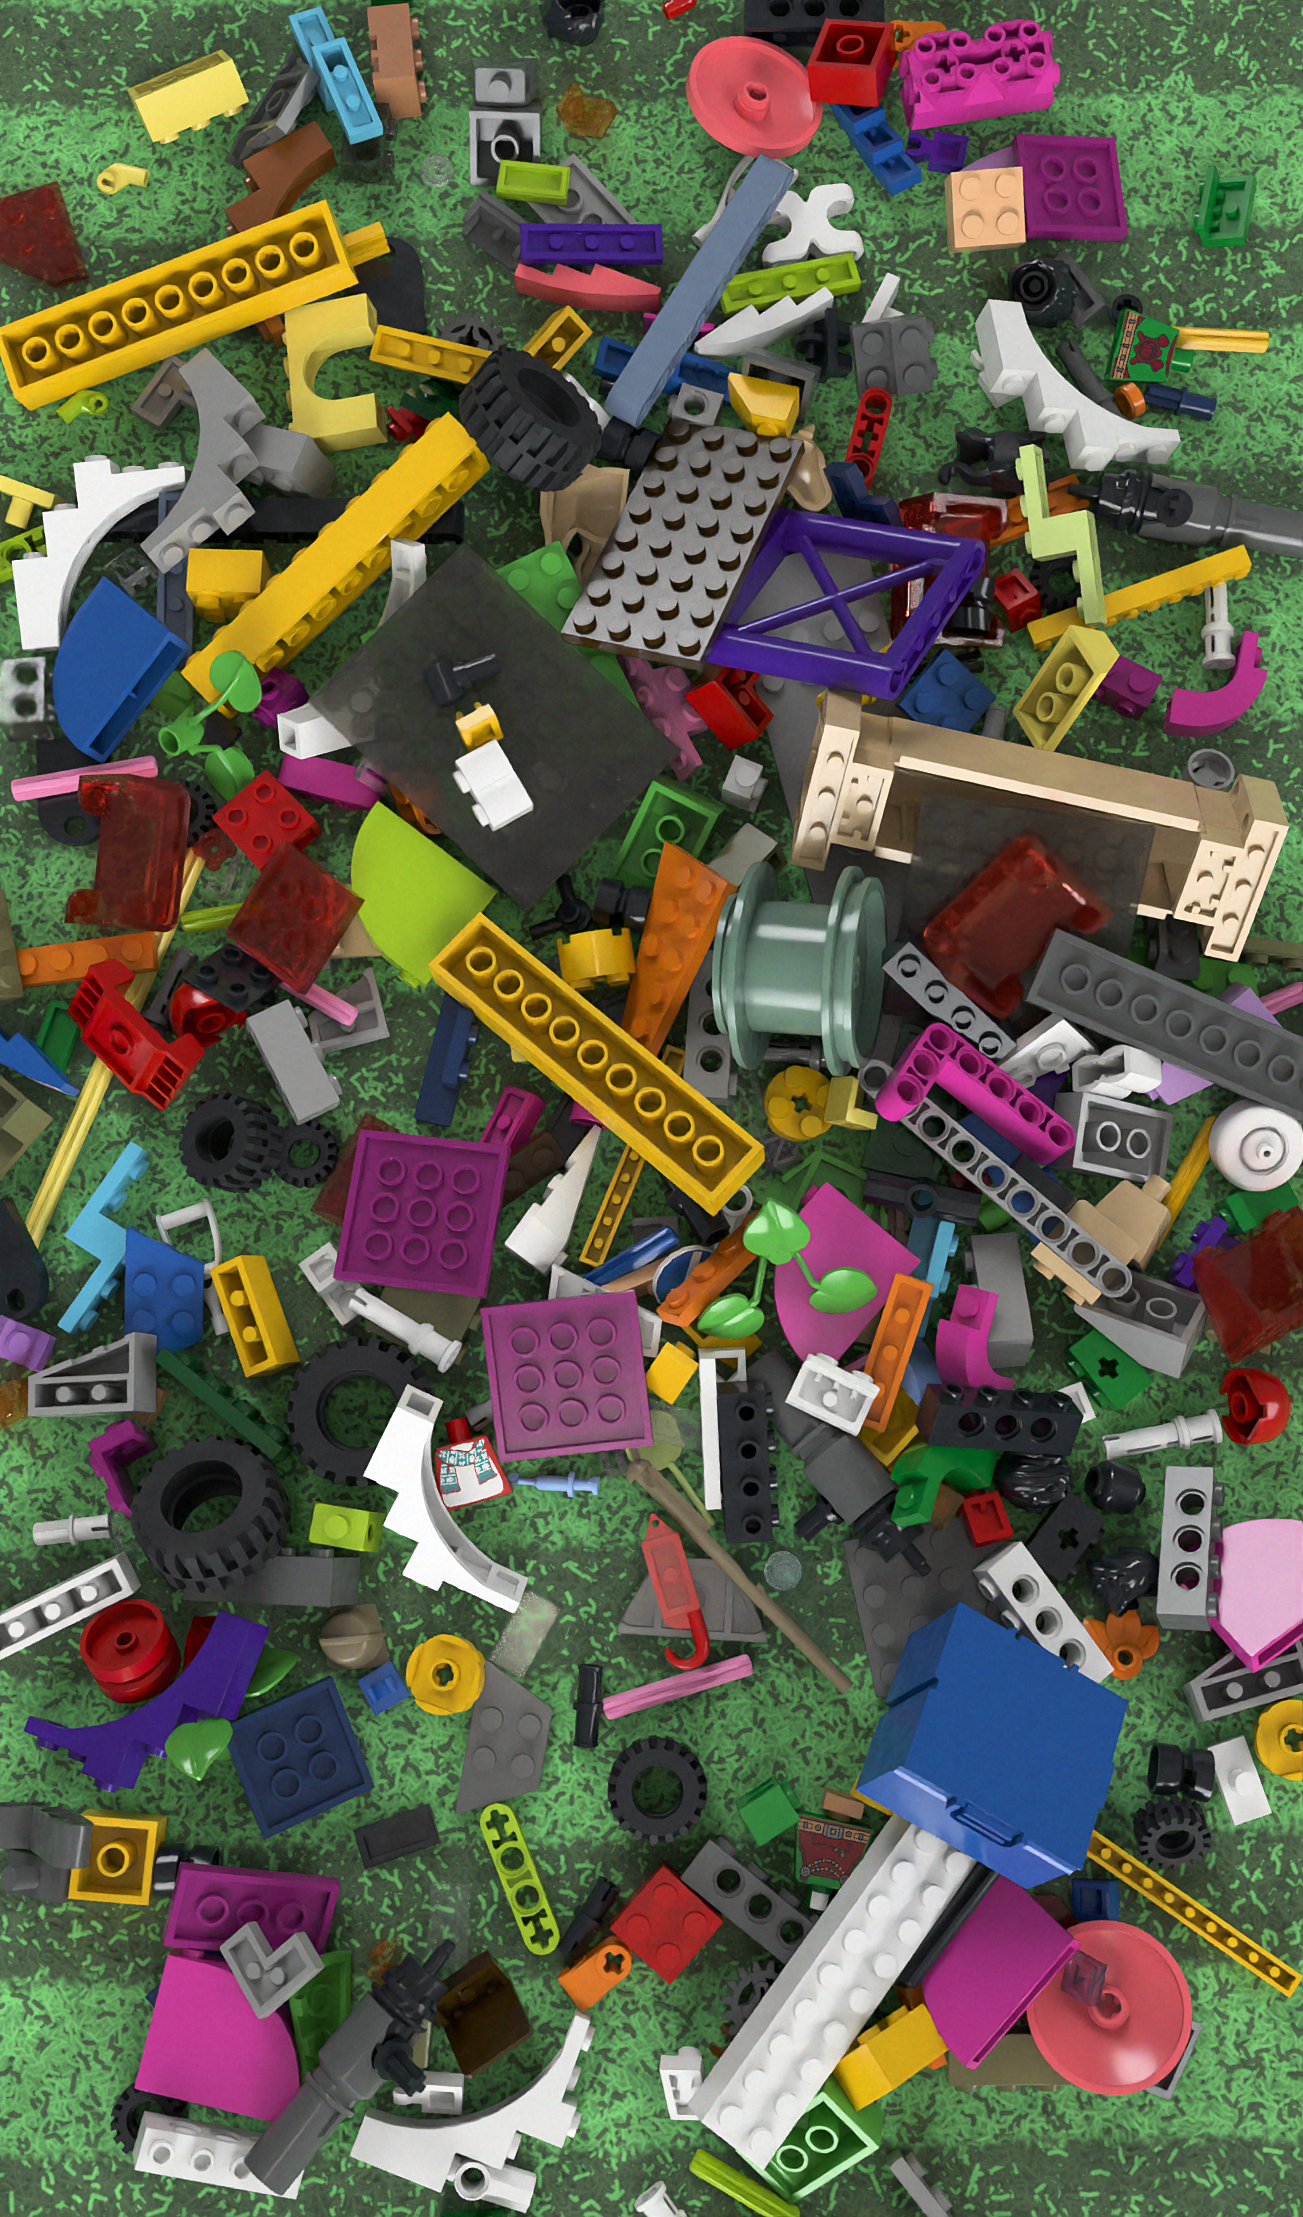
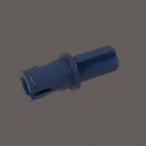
M1153 382L1148 383L1143 396L1145 404L1172 410L1176 416L1183 413L1205 419L1206 421L1212 419L1217 404V398L1188 392L1187 387L1183 386L1181 389H1176Z

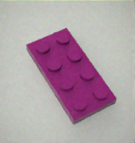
M180 1862L162 1935L163 1946L220 1951L219 1947L246 1923L256 1921L273 1952L295 1933L305 1931L317 1954L322 1955L340 1888L339 1880L336 1877Z

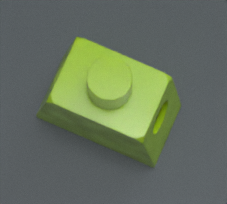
M314 1501L307 1540L312 1543L346 1549L379 1552L386 1513ZM371 1525L370 1535L368 1537V1531Z

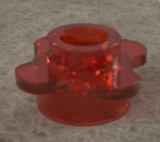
M212 828L193 844L192 851L195 856L201 857L206 862L205 866L209 871H218L221 868L222 862L236 855L237 848L234 843H230L224 838V833L220 828ZM213 847H218V850L215 853H213L211 849Z

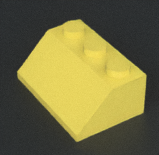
M222 49L127 89L152 142L159 140L160 144L179 138L178 132L191 127L195 131L210 125V118L223 113L224 117L235 115L243 110V104L249 102L232 58Z
M1070 624L1013 709V714L1034 748L1052 752L1056 749L1120 656L1104 631Z

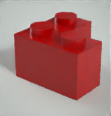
M708 663L684 696L728 751H731L760 737L774 715L752 688L760 677V673Z

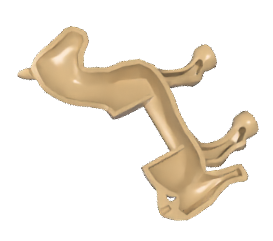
M810 424L789 437L804 440L805 452L786 493L794 499L802 510L818 513L831 502L833 491L823 471L826 467L824 455L813 441L815 425ZM588 463L581 471L583 475H580L569 487L555 492L541 491L540 518L544 530L545 546L560 540L566 553L568 545L576 532L582 541V552L575 558L572 564L582 588L586 584L628 501L629 469L614 467L597 468Z

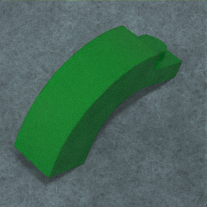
M925 1441L912 1445L896 1461L890 1478L900 1485L895 1497V1506L890 1520L901 1528L930 1521L942 1479L946 1480L961 1493L989 1487L999 1453L995 1450L927 1445Z

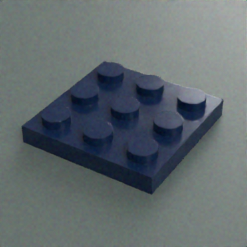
M330 1675L241 1715L235 1721H229L233 1729V1735L227 1748L264 1840L375 1788L335 1682Z

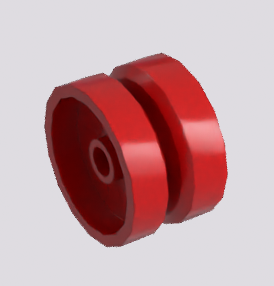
M125 1599L102 1609L85 1626L79 1640L80 1655L91 1671L95 1681L105 1697L116 1703L134 1704L152 1698L169 1685L176 1676L181 1664L180 1647L169 1630L166 1620L155 1604L144 1599Z

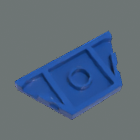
M127 1226L124 1336L133 1332L157 1335L156 1356L164 1347L176 1351L178 1348L183 1349L202 1340L205 1262L190 1254H183L177 1251L174 1246L162 1240L159 1242L139 1232V1229L134 1226Z

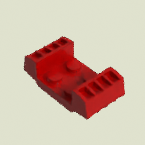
M113 958L90 965L87 974L83 978L80 987L77 989L78 991L72 998V1002L66 1011L80 1028L81 1040L132 1093L143 1095L163 1112L179 1096L205 1054V1051L190 1032L168 1044L160 1036L159 1032L135 1010L134 1006L124 996L136 975L123 963Z

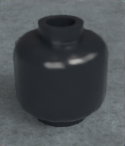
M1101 1461L1097 1466L1092 1467L1088 1471L1085 1479V1493L1089 1497L1091 1504L1099 1510L1126 1515L1131 1513L1137 1505H1140L1146 1495V1486L1142 1482L1139 1470L1131 1465L1116 1461Z

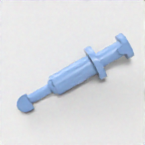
M570 1471L568 1476L539 1474L535 1478H520L519 1473H511L508 1477L509 1482L514 1486H519V1484L535 1485L538 1490L567 1491L568 1497H574L576 1490L592 1491L593 1495H599L600 1476H594L589 1479H576V1471Z

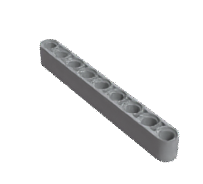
M879 1059L870 1060L869 1064L865 1068H860L858 1072L859 1084L874 1100L881 1087L873 1088L868 1086L867 1076L875 1069H882L886 1072L888 1078L893 1070L886 1062ZM925 1097L918 1106L899 1120L1038 1240L1100 1290L1103 1295L1117 1298L1128 1292L1132 1284V1275L1125 1264L930 1099ZM932 1118H940L945 1122L943 1134L935 1138L927 1136L924 1131L927 1121ZM960 1143H969L975 1149L973 1158L968 1162L962 1163L954 1159V1149ZM993 1167L1001 1169L1005 1175L1003 1183L996 1188H990L983 1183L985 1171ZM1019 1193L1032 1195L1035 1200L1033 1209L1027 1213L1015 1211L1012 1206L1014 1197ZM1058 1218L1064 1223L1065 1231L1062 1236L1056 1239H1049L1042 1233V1225L1047 1219ZM1081 1243L1089 1244L1095 1251V1258L1086 1265L1076 1263L1072 1257V1250ZM1118 1269L1124 1274L1126 1280L1123 1288L1111 1291L1103 1285L1102 1276L1107 1270Z

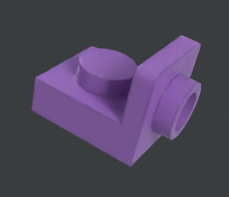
M1 1315L0 1357L24 1365L35 1372L42 1371L45 1363L52 1356L56 1338L36 1327Z

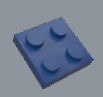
M941 648L896 702L895 706L911 721L968 733L997 696L946 648Z

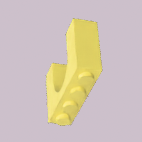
M358 294L302 305L284 312L285 324L283 326L286 332L282 334V339L287 346L288 356L284 357L283 363L285 373L290 380V390L286 391V400L293 418V423H289V431L309 435L323 454L388 442L385 408L375 393L328 400L315 395L314 390L316 374L326 359L342 350L373 344L378 327L377 310L367 294Z

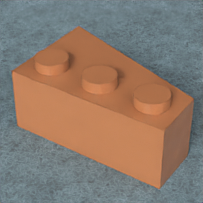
M409 3L367 7L369 38L371 41L370 53L374 69L372 78L380 120L422 116L420 103H427L425 81H418L417 72L424 71L421 49H414V41L420 40L418 18H411Z

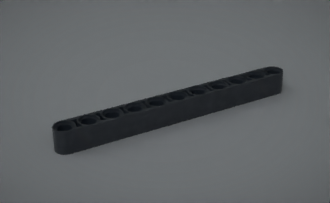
M159 497L140 505L120 519L99 542L121 543V539H134V543H142L158 528ZM245 497L255 510V513L228 536L219 528L205 540V543H228V540H241V543H264V540H277V543L300 544V540H313L314 542L318 538L320 530L327 523L335 522L345 512L346 505L353 498ZM77 498L74 500V504L76 505V508H78V500H77ZM459 500L456 501L416 541H420L422 544H443V541H456L455 545L463 543L464 503Z

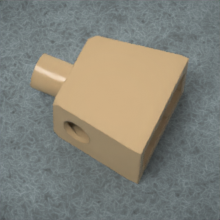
M1152 1174L1141 1189L1131 1182L1123 1180L1094 1206L1139 1244V1251L1129 1263L1142 1272L1147 1267L1171 1220L1169 1209L1160 1202L1172 1187L1156 1174Z

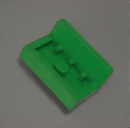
M1208 166L1206 179L1200 182L1199 187L1200 211L1195 212L1193 219L1194 233L1199 234L1203 246L1210 248L1246 246L1257 186L1255 174L1219 177L1216 166Z

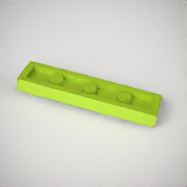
M850 252L734 275L719 300L724 317L727 318L735 316L751 304L757 311L769 309L788 295L797 304L802 303L825 286L833 296L859 291L862 283L853 254Z

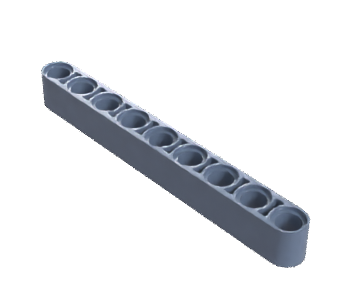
M764 154L758 156L610 390L604 405L606 412L636 428L641 425L785 196L793 179V169Z

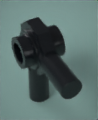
M563 874L556 878L562 903L555 912V917L529 927L530 935L534 941L558 931L570 936L589 930L593 917L590 906L587 902L576 898L570 875Z

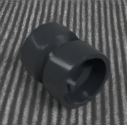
M612 416L602 434V444L597 452V457L613 465H618L622 462L624 469H629L630 473L640 477L662 435L646 427L638 430L636 427Z
M978 576L944 626V631L971 636L991 634L993 612L988 609V605L994 603L996 581L991 578ZM967 601H974V605L967 604Z
M603 877L595 900L592 923L609 928H614L617 924H620L622 928L630 929V933L642 935L653 888L637 884L626 888L623 881Z
M1154 1742L1150 1751L1147 1776L1149 1793L1170 1797V1794L1180 1792L1182 1798L1187 1796L1192 1801L1207 1803L1211 1798L1215 1779L1213 1752L1188 1747L1185 1752H1181L1178 1745ZM1184 1768H1186L1185 1777H1183Z
M161 1842L157 1850L153 1870L152 1886L154 1895L172 1897L180 1862L219 1866V1847L195 1844L191 1850H188L185 1843Z

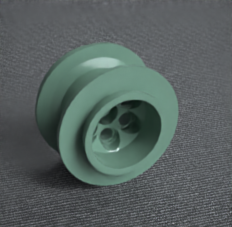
M756 861L749 867L743 878L739 893L730 894L721 910L712 961V1001L716 1024L723 1035H729L732 1052L739 1067L753 1070L760 1065L767 1052L772 1033L822 1036L826 1064L833 1076L844 1077L852 1067L865 1068L869 1064L880 1029L887 974L881 968L882 951L888 946V925L885 894L879 878H865L860 867L847 866L838 879L831 904L781 901L777 876L770 863Z

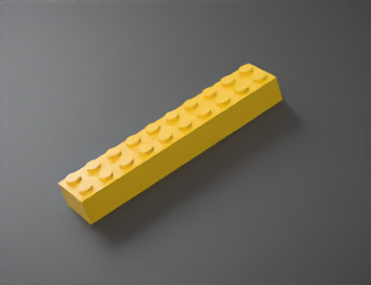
M326 199L2 326L0 327V356L14 398L28 410L32 411L71 396L80 390H86L356 285L359 282L337 218Z
M449 412L442 418L438 417L431 421L425 429V434L415 444L407 445L400 452L398 460L388 470L385 469L379 472L374 477L371 483L372 486L362 496L358 495L351 499L345 507V512L335 522L327 523L320 530L318 538L308 548L305 547L299 550L294 555L292 564L283 573H278L271 577L265 585V590L256 599L247 601L240 608L239 615L229 625L219 628L214 633L212 642L205 649L191 655L186 661V667L180 673L212 704L223 693L212 685L210 681V667L214 659L226 651L236 650L244 654L246 659L253 665L260 681L274 666L284 670L392 565L391 539L404 537L416 541L491 468L484 453L476 446L477 442L474 438L469 437L465 428ZM229 700L217 708L229 720L240 712L230 704Z
M481 912L428 964L434 981L466 1009L473 1011L479 1020L713 1217L765 1161L764 1146Z

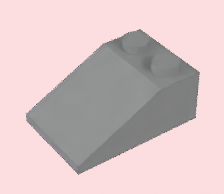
M1087 1092L1056 1093L1054 1112L1070 1124L1075 1132L1076 1140L1075 1144L1068 1151L1050 1164H1046L1049 1168L1118 1181L1127 1180L1131 1183L1145 1185L1152 1174H1156L1165 1180L1173 1113Z
M1130 1270L1132 1284L1128 1292L1123 1296L1111 1298L1102 1294L1092 1306L1086 1301L1081 1306L1075 1303L1074 1311L1139 1364L1179 1379L1203 1332L1210 1298ZM1120 1272L1107 1289L1117 1291L1123 1288L1126 1280L1124 1274Z

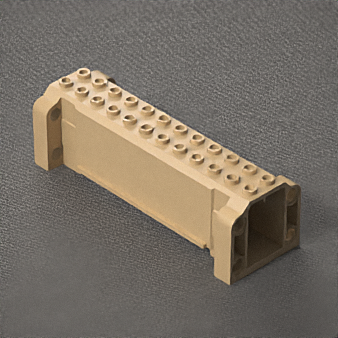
M826 688L797 804L790 864L824 871L830 845L835 843L872 852L875 849L874 856L1162 920H1165L1168 913L1172 914L1173 918L1197 923L1204 955L1238 962L1289 829L1274 781L1239 774L1235 779L1232 789L1228 793L1195 786L1192 782L898 717H883L861 712L862 694Z

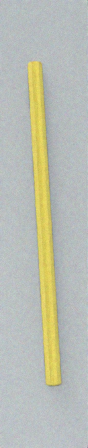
M194 847L186 849L151 930L157 935L158 968L162 963L181 919V914L185 910L207 859L205 852ZM158 971L135 974L136 976L124 996L139 1014ZM96 1056L24 1222L37 1249L114 1074L98 1056Z

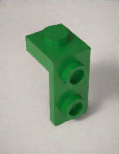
M1287 1180L1282 1185L1266 1191H1247L1243 1189L1214 1205L1217 1209V1216L1229 1223L1226 1231H1229L1230 1235L1235 1237L1297 1206L1299 1201Z

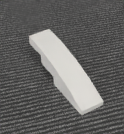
M826 286L799 305H796L788 295L762 314H759L751 304L694 343V354L711 361H718L743 355L746 350L753 346L761 349L803 331L805 326L812 325L815 321L822 319L825 316L824 310L827 307L832 308L834 296Z

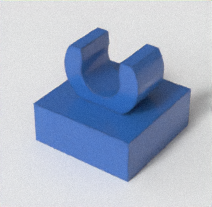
M392 1660L357 1681L375 1716L411 1695Z

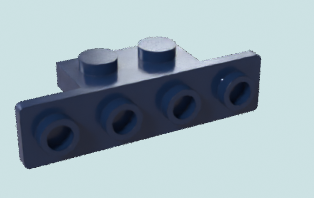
M446 991L414 1118L417 1121L450 1127L462 1081L467 1082L470 1075L472 1060H468L471 1045H477L481 1024H477L478 1018L473 1011L466 1009Z

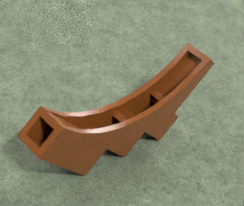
M315 120L242 161L246 172L243 182L250 195L224 209L228 225L224 226L228 237L288 214L296 200L314 181L337 166L333 147ZM278 315L254 324L265 343L271 340L277 350L286 346L282 339V334L286 332L285 327Z

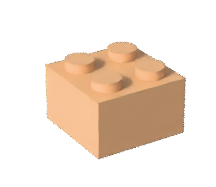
M1022 167L951 172L947 176L944 183L949 253L1018 248L1026 242Z

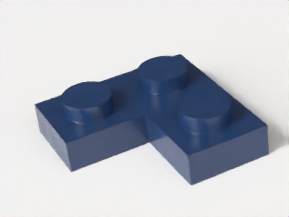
M833 461L823 469L843 518L905 528L900 516V509L893 497L869 495L864 484L863 474L856 463Z

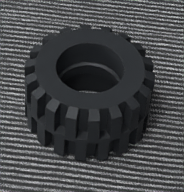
M220 1092L219 1095L214 1093L208 1095L206 1102L200 1100L195 1105V1112L188 1113L186 1117L188 1120L186 1127L182 1126L180 1132L183 1135V1141L179 1142V1150L183 1151L180 1159L182 1165L188 1166L186 1173L190 1177L195 1178V1181L199 1184L232 1193H249L250 1189L256 1190L262 1186L261 1180L268 1181L273 1175L271 1173L272 1168H277L280 1162L277 1159L278 1153L283 1152L284 1144L280 1143V1138L283 1137V1130L277 1127L280 1122L277 1115L272 1114V1109L267 1105L228 1092ZM235 1132L234 1143L228 1153L229 1141Z
M653 1735L644 1740L638 1739L634 1741L631 1746L625 1747L620 1752L618 1759L614 1761L611 1768L607 1791L608 1801L611 1806L610 1810L613 1817L618 1819L619 1826L624 1831H630L633 1837L640 1841L641 1838L648 1839L649 1843L658 1844V1840H666V1843L675 1841V1837L680 1834L682 1836L690 1832L689 1828L693 1824L696 1825L700 1820V1814L705 1809L707 1801V1782L700 1760L695 1753L693 1754L689 1750L687 1745L682 1742L678 1743L674 1741V1738L668 1736L658 1738L657 1735ZM660 1765L668 1767L676 1773L680 1780L681 1793L677 1803L672 1808L663 1812H652L644 1809L637 1802L634 1795L636 1777L643 1769L650 1766Z

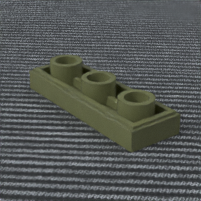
M1247 937L1239 959L1245 960V964L1252 967L1261 968L1268 966V963L1282 965V970L1287 972H1303V944ZM1199 939V952L1200 954H1204L1201 945V940ZM1208 956V959L1210 960L1217 959L1223 960L1225 962H1230L1229 960Z

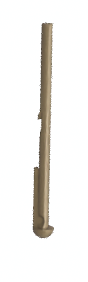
M645 1459L632 1461L626 1469L628 1483L631 1484L636 1480L842 1694H845L854 1683L765 1592L763 1585L759 1581L755 1586L747 1578L738 1563L706 1531L712 1526L649 1461Z

